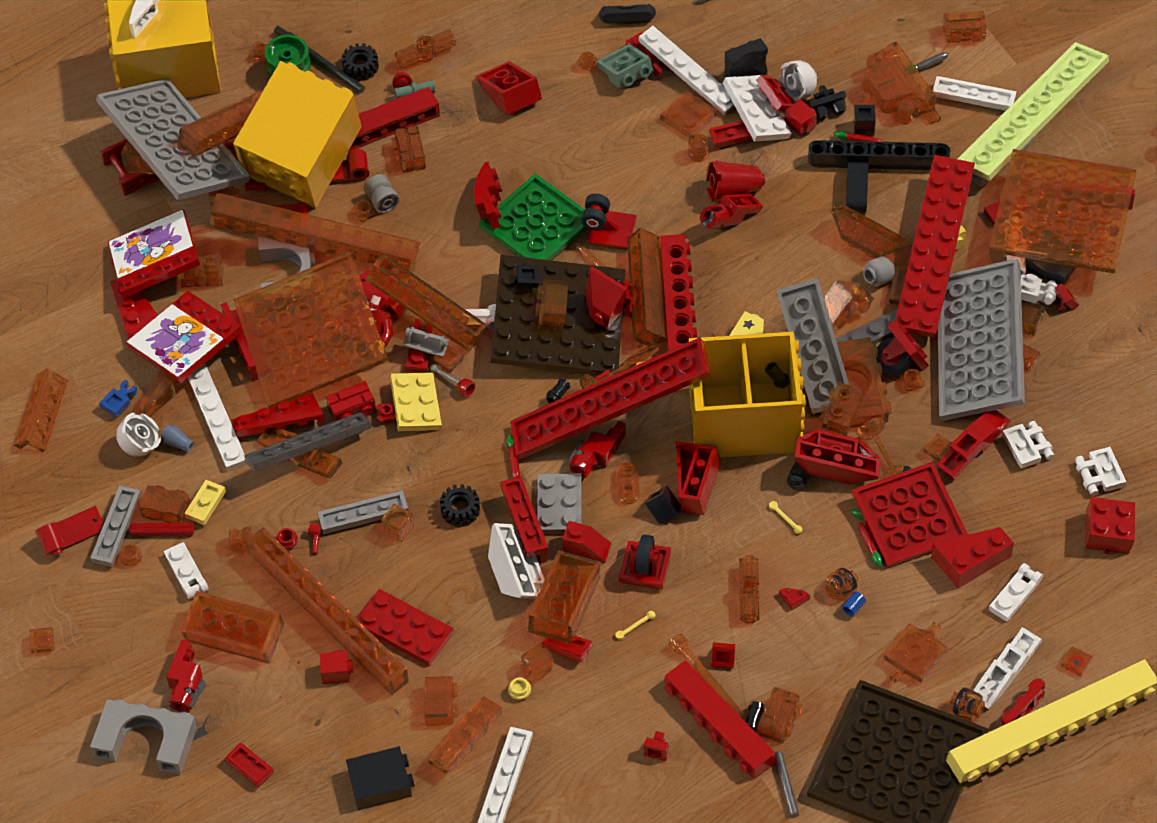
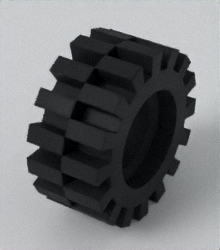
M359 43L355 44L356 47L349 46V50L346 48L342 54L343 71L353 79L358 78V81H362V78L368 80V76L372 78L374 73H377V68H379L376 50L372 49L370 45L366 47L364 43H362V46H359ZM357 60L367 61L366 63L361 65L354 64V62Z
M460 484V488H457V485H453L452 490L448 487L446 489L447 493L443 491L442 498H440V509L443 519L446 518L448 524L452 521V526H456L459 523V526L463 527V523L466 522L468 526L471 524L470 520L473 522L476 520V516L480 514L479 496L474 489L471 491L470 486H467L465 489L464 484ZM457 501H465L468 503V507L463 510H455L452 508V504Z

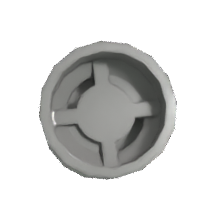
M378 174L372 176L365 182L364 192L378 213H387L399 204L400 198L385 175Z

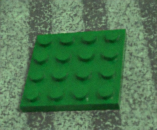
M536 173L498 205L502 218L498 219L501 227L493 230L489 218L478 222L479 228L517 256L543 260L555 258L588 229L581 223V216L585 209Z

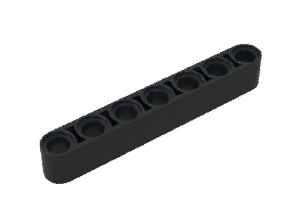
M815 140L808 147V163L813 167L848 168V162L869 163L868 169L931 170L934 155L950 158L951 150L944 143Z

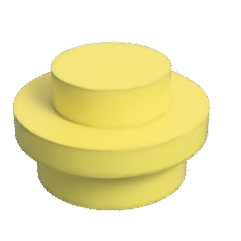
M515 678L509 684L508 691L512 698L523 700L530 695L531 685L524 678Z

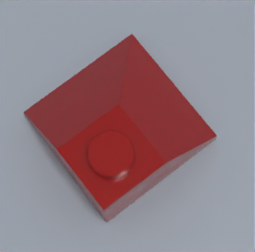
M593 266L589 270L585 289L590 318L608 329L622 313L627 288Z

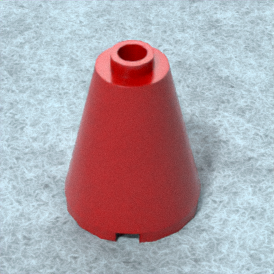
M717 160L709 162L706 174V181H710L711 187L707 188L709 199L717 202L721 201L724 195L747 194L761 190L762 186L765 185V175L755 168Z

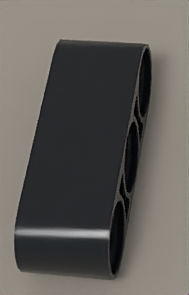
M848 162L846 213L866 214L869 164L867 162Z

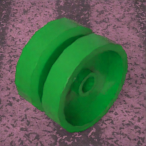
M291 34L281 35L273 38L267 44L265 59L270 78L280 61L286 64L287 62L293 63L298 69L304 72L306 70L311 72L308 46L299 36Z

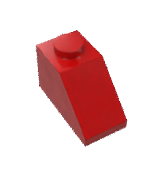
M568 521L562 537L563 553L602 563L606 562L612 546L609 540L591 526L573 521Z

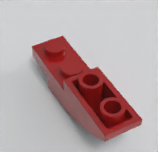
M487 161L483 164L477 175L474 187V200L481 220L489 218L494 230L501 227L498 219L502 218L497 202L501 201L499 192L502 191L496 169H491Z
M998 410L986 412L952 442L948 453L936 465L937 469L952 480H955L980 451L984 453L1010 424L1011 420Z

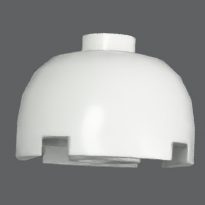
M799 60L786 62L781 66L780 70L783 69L782 75H779V83L784 85L786 93L795 102L808 98L815 91L817 74L810 64Z
M131 413L121 421L117 428L116 439L119 446L128 455L134 457L149 454L158 447L161 441V437L158 438L157 432L159 428L157 424L145 414L137 415Z

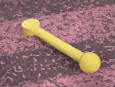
M772 501L769 503V509L776 511L794 528L796 534L802 533L803 528L800 525H796L778 508L777 502Z
M649 611L645 617L624 631H617L615 634L616 639L619 641L623 640L627 633L645 621L654 619L656 616L655 612Z

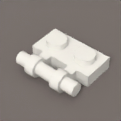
M1022 274L1021 300L1037 303L1038 300L1049 305L1056 298L1057 291L1055 287H1057V284L1054 280H1050L1046 284L1041 283L1042 279L1033 274Z
M1031 421L1028 424V430L1025 429L1023 424H1019L1002 431V436L1021 469L1041 462L1040 454L1045 455L1047 460H1051L1055 456L1051 443L1046 441L1043 436L1044 431L1037 425L1036 421ZM1031 439H1036L1038 444L1034 445Z
M1111 447L1090 452V460L1085 461L1083 456L1075 458L1077 472L1082 475L1083 485L1091 496H1096L1099 493L1097 486L1102 485L1105 492L1126 487V480ZM1095 469L1097 476L1092 477L1090 470Z

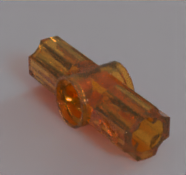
M446 30L432 37L421 36L416 40V44L395 52V57L401 68L419 61L430 62L434 59L435 54L456 46V40L451 30Z
M744 556L739 559L740 621L745 623H754L760 620L759 560L753 556Z

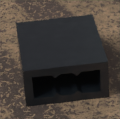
M400 746L346 759L358 810L412 797L411 788L415 787L412 773L407 774L406 768L409 767L407 754L401 753Z

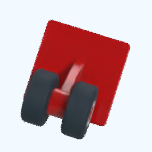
M597 193L588 195L585 201L586 209L581 216L583 226L591 229L588 243L628 250L637 219L636 215L609 211L610 200L606 196Z

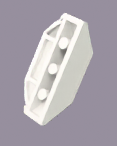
M494 523L491 530L488 558L501 593L517 598L538 599L547 584L536 555L526 556L513 524Z

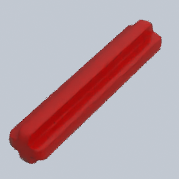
M130 523L129 533L131 536L194 535V524Z

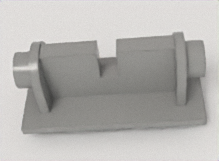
M407 327L403 346L444 357L449 339H446L445 336L428 334L414 329V327Z

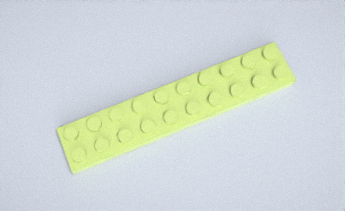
M1075 42L958 159L974 162L973 174L990 181L1109 62V55Z

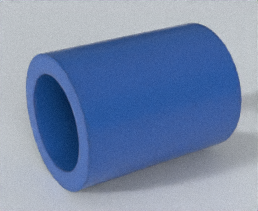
M854 591L842 605V610L848 616L854 617L865 604V597L861 593Z

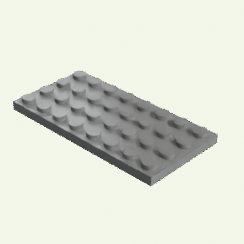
M168 78L97 95L96 102L177 200L249 182L250 175Z
M1018 259L955 272L949 276L938 325L939 417L942 421L1025 404L1021 274Z

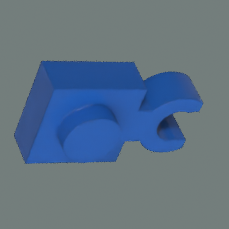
M127 380L123 381L120 385V390L117 391L113 388L100 402V407L113 416L118 417L131 404L130 398L137 394V387L134 385L131 389L127 390L129 383Z

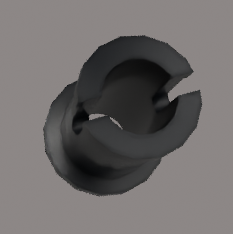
M771 362L765 367V373L770 376L777 388L783 389L789 385V375L783 373L775 362Z
M559 379L554 388L547 392V402L550 404L561 399L571 387L570 383L565 379Z
M753 701L748 705L749 713L746 719V723L755 732H758L762 715L766 712L764 709L765 705L757 701Z

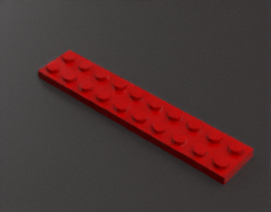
M934 155L895 323L898 326L902 324L909 333L936 338L974 171V162Z
M701 337L510 421L515 456L521 460L710 377L711 373L704 341Z

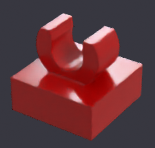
M1061 283L1055 287L1058 294H1056L1053 303L1055 304L1061 300V303L1056 306L1057 310L1060 312L1064 311L1067 306L1074 310L1079 306L1066 286Z
M713 642L711 666L734 668L736 644Z
M656 731L654 739L646 737L644 756L663 761L667 760L669 743L665 742V733Z

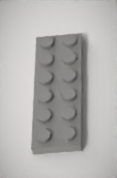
M818 277L776 289L788 332H794V340L799 341L798 358H801L800 373L803 376V383L812 414L854 402Z

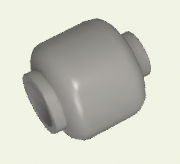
M879 257L867 262L863 271L866 282L875 287L891 282L895 275L894 264L886 257Z

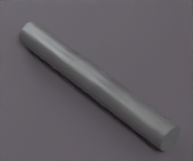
M776 752L775 762L790 817L799 816V811L782 752Z

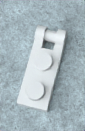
M184 542L164 551V555L188 600L194 598L195 594L209 591L205 579H203Z
M1023 563L1014 577L990 604L989 611L1008 622L1041 582L1043 574L1038 571H1032L1029 565ZM1024 577L1030 579L1029 583L1023 581Z

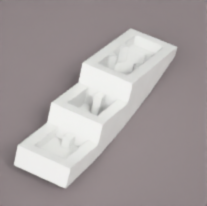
M159 0L135 1L129 21L132 37L136 38L159 12L157 5Z
M1022 627L1011 644L1008 643L999 658L993 661L973 690L974 692L970 694V698L976 699V702L990 709L1028 662L1042 642L1041 638Z

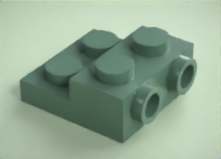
M631 44L596 61L598 68L608 74L610 82L618 88L631 86L635 80L648 77L653 71L650 57Z

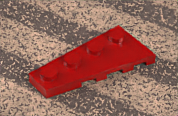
M310 393L289 401H282L268 408H261L247 415H240L231 421L237 436L244 437L265 433L267 428L281 430L286 429V425L298 423V426L307 425V421L316 419L318 423L324 422L325 418L314 394Z

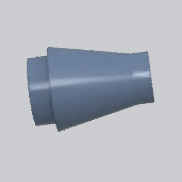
M167 425L161 434L164 444L184 450L187 453L194 445V441L190 440L176 425Z

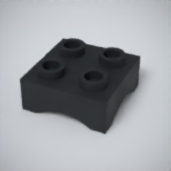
M761 38L725 51L724 78L767 75L766 55L768 54V48Z
M1047 230L1036 250L1027 259L1026 270L1049 281L1054 280L1058 285L1061 283L1065 285L1083 259L1085 248L1065 242Z

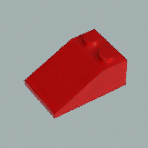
M511 61L475 76L477 82L498 109L506 114H515L519 109L532 106L542 99L537 77Z

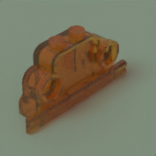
M897 41L887 45L886 48L879 50V52L868 56L862 87L866 93L870 94L876 107L878 106L883 113L894 112V119L904 125L911 124L920 115H924L930 124L941 120V117L935 110V94Z

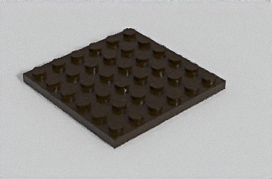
M501 255L490 363L590 375H600L606 370H609L612 375L618 374L622 313L608 329L603 325L597 324L590 318L585 289L589 270L592 266L620 284L625 281V269ZM517 265L538 266V288L517 287Z
M859 680L807 791V797L873 823H949L967 781L960 784L946 761L950 750L987 734L989 729Z

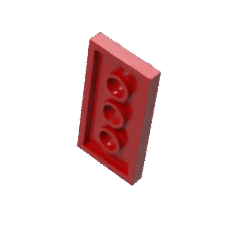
M380 588L354 621L356 627L428 666L433 663L454 634L453 627Z

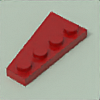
M117 279L111 280V287L127 337L130 339L158 314L142 291L123 298Z

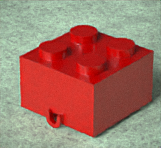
M1091 497L1086 509L1085 548L1102 550L1104 554H1111L1112 552L1129 554L1135 541V502Z

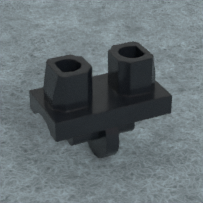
M825 85L819 86V92L813 94L815 100L811 101L809 106L816 111L817 120H823L829 116L827 111L829 107L833 108L835 115L846 111L845 98L847 95L845 90L834 94L833 88L827 90Z

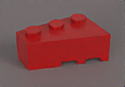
M675 441L678 467V495L682 511L704 515L721 463L717 446Z
M1001 527L933 543L931 557L959 589L1012 557L1014 542Z

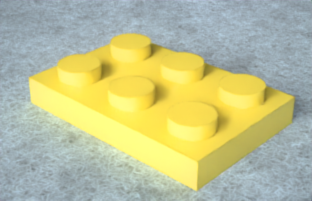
M433 373L391 374L390 383L398 431L441 430L442 423Z

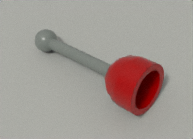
M437 365L430 367L432 373H438L457 384L458 392L463 396L469 397L474 392L476 383L472 380L464 378L459 381L441 371Z

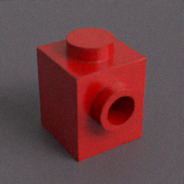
M801 99L785 109L786 124L800 137L807 132L813 131L816 127V111L806 105Z
M334 650L330 653H320V673L323 684L350 682L349 673L354 672L353 660H348L347 651Z

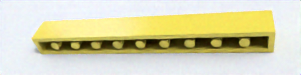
M1144 659L950 750L946 761L960 784L967 780L972 782L979 778L982 773L986 771L989 773L993 772L1007 761L1012 763L1026 752L1031 754L1045 743L1050 745L1064 734L1071 735L1083 725L1090 726L1102 716H1112L1121 707L1128 708L1134 705L1138 699L1143 697L1144 699L1150 698L1156 693L1157 677Z

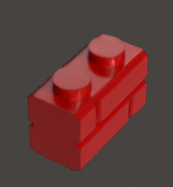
M366 381L325 396L328 410L334 422L359 412L364 416H369L376 410L375 399Z

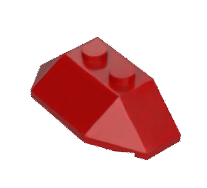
M820 429L796 439L794 460L809 475L846 484L861 483L879 478L881 458L875 455L860 439Z

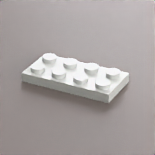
M760 75L725 77L723 85L754 141L790 138L792 133L780 111L772 108L770 105L771 101L759 89L760 86L756 79Z

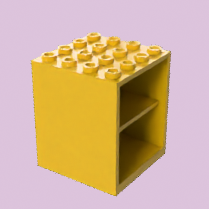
M107 0L108 2L104 3L105 13L109 15L106 18L107 29L110 30L107 33L109 45H112L109 48L111 61L114 60L112 65L114 74H116L117 87L121 86L118 90L168 78L184 98L221 93L207 0H159L157 3L159 12L136 38L132 37L129 26L132 9L136 0Z
M280 61L233 143L238 160L250 175V179L266 183V186L300 202H306L307 205L316 209L362 127L354 94L348 88L335 86L328 79L322 80L310 71L306 70L304 72L298 69L293 63L287 62L286 64Z
M794 332L701 338L705 344L711 376L689 386L694 443L717 446L720 458L794 453L796 439L804 436V407H806L805 394L802 392L804 388L803 376L800 375L801 358H798L799 341L794 340ZM689 338V342L697 338ZM775 362L783 373L789 375L790 383L786 388H777L774 385V381L765 373V367L769 363Z

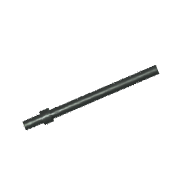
M279 25L274 29V32L279 36L295 35L292 32H287ZM308 47L311 59L359 93L364 91L365 87Z

